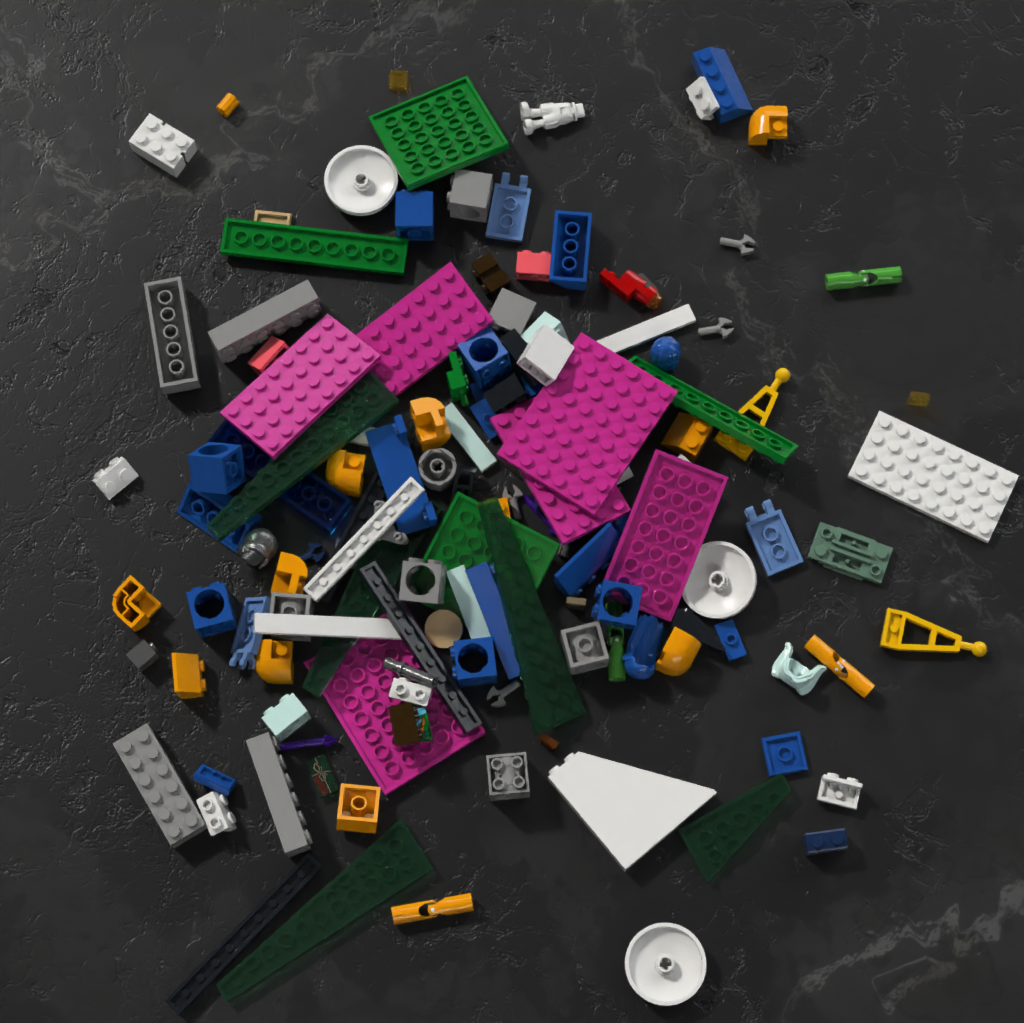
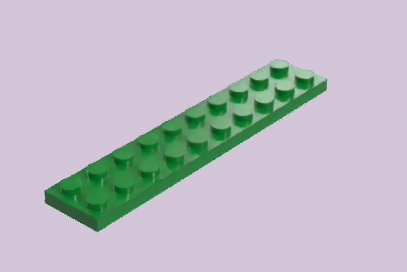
M225 218L220 254L404 276L409 239Z
M635 355L628 360L677 390L678 394L672 401L675 407L688 411L691 416L704 420L710 426H715L722 433L731 435L738 439L740 443L751 446L756 452L769 456L774 462L784 464L796 452L799 445L667 372L658 369Z

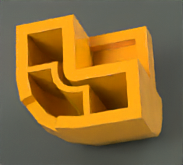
M768 105L758 108L750 117L748 145H767L768 139H787V106Z
M430 397L410 401L411 418L414 419L415 434L422 452L444 445L450 439L451 432L445 419V407L437 399Z
M340 449L329 451L325 471L326 481L335 493L361 498L366 455L348 453L346 450Z
M280 553L269 597H271L272 592L303 594L308 570L305 562L300 557L290 553Z
M131 575L117 588L113 594L112 601L113 611L120 620L135 632L145 627L150 622L149 619L162 606Z
M674 627L655 665V669L670 676L684 674L691 667L701 647V643L687 632Z
M261 640L258 654L254 655L256 660L255 671L259 677L266 681V683L293 684V641Z

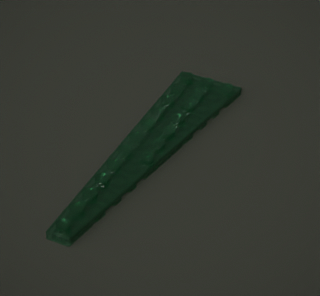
M369 370L275 460L271 458L270 462L257 472V476L244 486L240 494L234 496L229 504L206 526L209 532L218 542H221L400 404L399 399Z
M496 496L477 505L486 534L487 545L491 550L492 565L494 564L496 582L499 583L501 591L500 598L511 643L514 647L515 659L520 668V679L523 680L525 688V699L528 700L530 708L529 715L534 735H537L586 714V710Z
M428 498L432 502L438 519L444 510V506ZM394 523L393 526L395 527V529H396L397 532H398L397 526H396V524ZM432 527L408 534L409 543L407 545L377 540L358 560L334 616L373 618L380 606L358 574V570L376 561L393 587L402 573L403 561H408L409 557H413ZM324 637L302 685V689L320 698L359 638Z
M402 818L216 984L227 1003L434 870Z

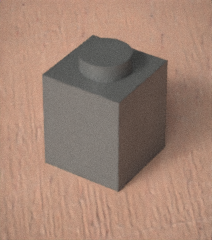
M144 639L126 654L141 673L159 658L156 653L158 651L156 646L152 642L147 643Z

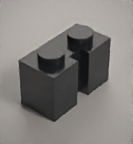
M515 373L483 393L493 413L497 415L510 410L514 404L520 405L526 402V398L531 396L520 376Z

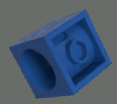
M401 190L396 192L395 229L397 238H406L409 241H434L433 191Z
M490 326L467 341L457 344L463 366L481 391L492 387L494 383L509 377L513 373L509 353ZM485 358H493L488 362H479Z
M207 442L188 455L191 473L190 481L193 491L226 495L246 481L242 445Z
M603 580L595 589L594 598H597V604H594L591 611V617L594 618L593 622L599 621L603 625L632 630L637 623L643 587ZM612 592L622 594L629 605L628 613L625 612L619 617L609 615L603 606L604 595L607 597Z
M213 582L209 587H194L190 592H186L194 628L200 638L237 629L238 625L230 592L225 583ZM210 599L224 601V608L217 617L207 619L200 616V609L206 601Z
M493 637L453 641L454 647H450L452 663H456V666L452 667L453 678L455 682H458L459 687L497 683ZM469 652H479L483 657L487 658L488 663L480 672L469 673L460 667L461 658Z

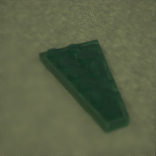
M782 772L677 830L706 883L715 876L792 790Z

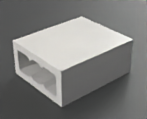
M544 324L536 330L516 364L543 385L548 386L557 378L572 353L574 346L567 339L556 333L552 327Z

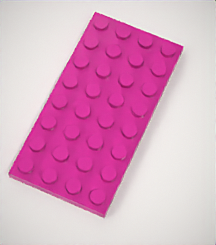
M449 262L356 334L358 338L379 353L382 358L354 384L373 412H378L447 359L448 353L457 351V344L467 341L495 322L452 262Z
M327 313L230 402L220 414L226 421L275 460L382 359L381 355Z
M536 397L490 418V422L503 444ZM519 470L562 546L631 512L629 505L616 485L596 515L592 516Z
M655 449L604 580L643 587L639 610L671 622L729 477ZM612 592L607 596V598L628 605V602L620 593Z

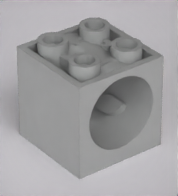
M463 169L455 171V175H451V191H448L446 199L448 203L447 210H450V217L487 223L493 192V175Z
M502 288L489 313L495 321L490 327L498 339L514 328L522 335L536 318L537 302Z
M409 557L408 561H403L399 600L444 604L448 565H442L443 561L428 559V563H423L424 559ZM426 566L430 568L429 571L435 576V585L427 594L421 595L412 584V578L414 573L418 572L421 567Z
M272 592L270 613L313 615L314 601L311 595ZM270 634L272 639L311 642V636Z
M599 621L561 630L560 640L570 676L608 666L609 655Z
M526 752L486 755L490 801L530 798Z

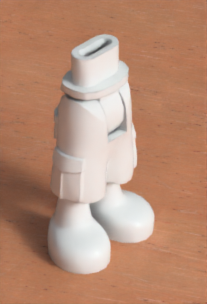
M520 102V114L525 135H531L535 129L540 127L548 130L559 125L577 121V118L585 117L582 103L549 102L540 104L538 109H532L527 102ZM535 117H542L540 120H531Z

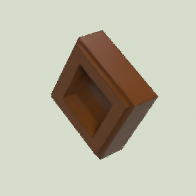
M542 732L539 737V743L553 752L556 751L559 747V742Z

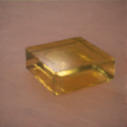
M390 70L389 90H407L408 71Z
M912 391L908 397L907 404L927 406L930 401V394Z

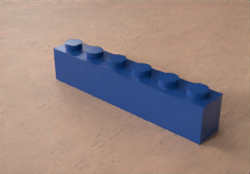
M486 561L465 570L508 679L532 671L533 661L530 655L526 656L524 648H526L525 641L522 636H518L516 631L519 629L517 621L510 616L509 612L512 609L508 600L504 601L502 596L504 589L501 582L497 583L495 579L497 572L494 565H490Z

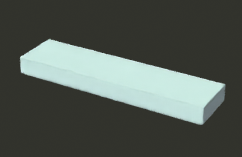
M453 403L445 407V419L452 436L480 472H484L494 465L497 460Z
M465 565L446 571L471 639L491 637L465 572Z

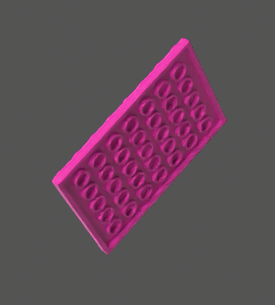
M581 332L573 343L574 349L555 381L548 386H543L498 451L497 456L587 513L595 516L678 394V391Z
M383 614L382 616L379 617V618L388 619L385 614ZM344 638L307 660L304 664L385 796L486 734L484 728L480 725L464 735L435 689H432L433 694L431 700L429 699L426 712L433 741L420 742V745L397 749L388 707L405 704L406 702L389 697L393 678L399 679V676L392 671L384 669L383 664L385 659L390 657L399 662L404 661L413 668L421 671L422 669L402 640Z

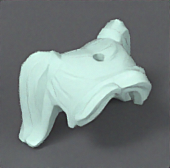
M786 642L784 650L772 666L771 674L773 677L782 679L785 683L795 688L800 695H806L812 690L821 674L827 670V667L817 665L812 670H809L791 658L793 646L790 642Z

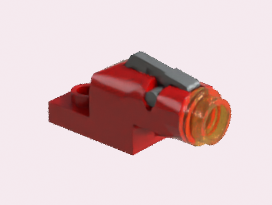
M605 268L600 273L599 281L627 303L635 296L634 299L655 310L664 299L656 286L643 273L636 274L633 271L627 270L620 279H618L614 272L607 271Z

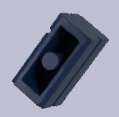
M845 828L805 833L802 836L805 856L845 851L848 848Z

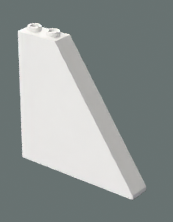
M579 751L575 755L573 752L564 759L565 763L560 767L556 765L548 772L550 774L548 781L624 872L717 793L711 788Z

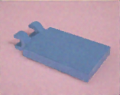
M503 172L501 184L495 183L486 238L522 243L531 197V189L527 188L528 176L521 175L519 186L509 185L510 173Z
M770 499L763 501L761 504L765 511L764 514L757 516L753 506L744 510L745 516L749 520L744 525L767 577L804 562L781 509L775 511Z
M267 596L245 598L230 652L233 655L229 661V666H236L238 661V669L244 670L248 661V669H255L256 660L254 655L258 654L263 634H254V613H269L271 598Z

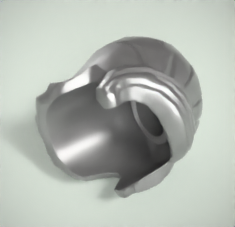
M256 528L244 537L241 546L237 548V554L251 566L261 564L258 567L261 569L276 554L278 543L272 532L264 528Z

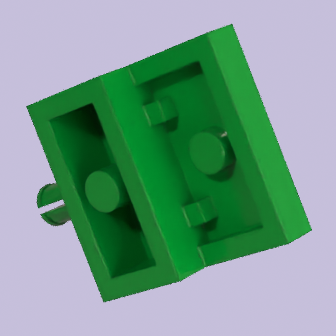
M456 351L450 352L448 357L451 371L446 372L447 385L452 401L461 400L462 407L470 405L467 397V391H470L469 381L466 373L464 374L461 356L457 357Z

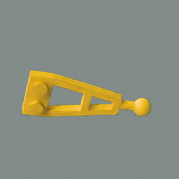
M779 368L775 373L776 379L771 386L765 385L738 412L744 415L747 411H750L761 419L760 424L765 427L779 394L776 390L781 383L789 380L790 372L786 368ZM767 394L771 399L764 412L754 405ZM721 430L714 438V441L744 461L747 460L754 450L751 446L740 443L733 436L722 433Z
M891 608L886 609L880 647L897 651L958 653L960 649L972 651L977 657H982L987 652L986 644L981 641H977L974 644L962 641V636L908 612ZM906 620L930 630L928 645L901 644ZM937 634L953 640V646L935 645Z

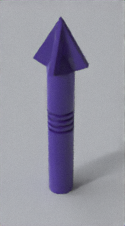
M526 494L522 500L550 528L548 532L555 534L543 511L536 512L534 500Z
M324 734L321 738L280 743L281 751L321 745L329 747L338 738Z

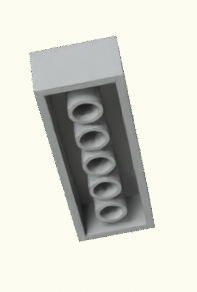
M181 276L144 283L160 388L163 394L201 388L185 287Z
M307 279L208 331V335L222 363L231 362L238 355L252 351L253 347L265 344L271 336L283 335L287 329L298 327L304 320L318 316L322 311L319 298Z
M148 723L113 743L173 848L207 829L203 816Z
M269 732L246 740L285 854L290 858L312 850L310 844L313 841L310 832L304 829L306 820L301 810L298 811L297 809L300 803L295 792H291L290 789L293 788V783L288 773L285 774L284 772L287 769L286 763L282 755H278V751L281 749L275 736L271 737Z

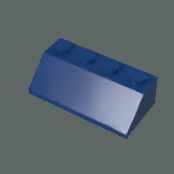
M707 47L692 54L691 64L697 77L706 78L720 106L714 112L719 124L753 112L725 49Z
M555 210L549 281L566 289L586 290L592 213Z
M191 482L188 483L176 512L235 553H237V548L241 546L244 537L251 530L258 527L262 516L229 494L193 491Z
M610 522L554 575V586L566 597L578 598L584 590L582 588L585 585H591L597 579L596 575L600 571L604 572L608 569L620 540V535Z

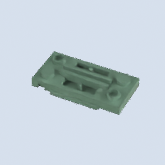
M820 522L807 559L817 560L823 564L824 568L860 581L865 579L880 585L893 548L846 529Z

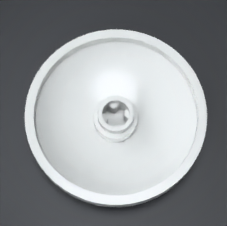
M357 145L340 151L331 159L325 171L324 184L327 196L339 210L350 215L367 216L381 211L393 200L398 188V174L386 153L372 146Z
M723 541L702 544L682 597L692 610L704 617L711 619L732 617L746 608L754 596L757 586V574L750 557L734 544Z
M656 923L641 930L630 942L625 955V973L632 989L645 1001L659 1006L677 1005L691 998L702 985L706 974V956L701 943L688 929L673 923Z

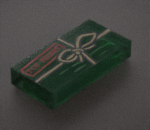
M325 754L306 761L320 798L339 791Z

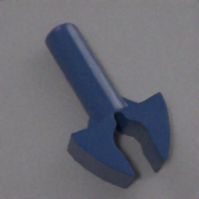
M307 544L309 547L308 552L299 557L304 562L315 560L316 564H319L325 557L326 552H321L318 555L314 554V552L322 548V544Z

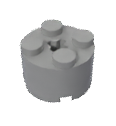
M438 448L429 449L422 454L418 469L422 483L427 488L441 492L454 483L457 464L450 451Z

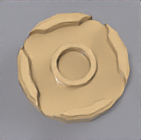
M438 610L427 618L424 632L432 645L438 648H449L454 646L453 641H458L462 637L463 623L461 618L453 611Z

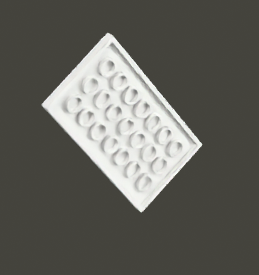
M882 411L878 412L847 478L985 543L989 542L1019 477L1015 473Z

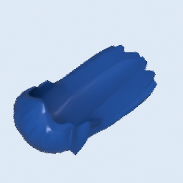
M646 614L644 616L641 615L637 619L636 626L630 636L626 654L622 660L624 661L626 673L632 678L645 680L654 674L656 655L665 632L663 622L659 623L656 616L650 615L647 617Z

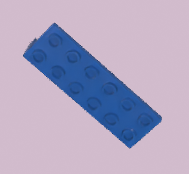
M401 414L394 416V423L365 432L387 500L410 477L424 488L407 439V430ZM425 491L395 522L398 532L408 535L437 526V517L432 502L428 500Z

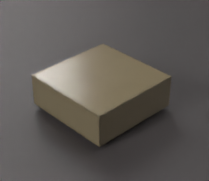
M567 596L566 608L585 610V598Z

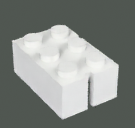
M150 113L128 141L133 152L176 178L186 166L185 161L189 162L198 150L195 140L167 123L164 125L162 120Z

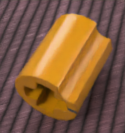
M227 93L216 106V109L221 115L228 117L240 102L234 95Z

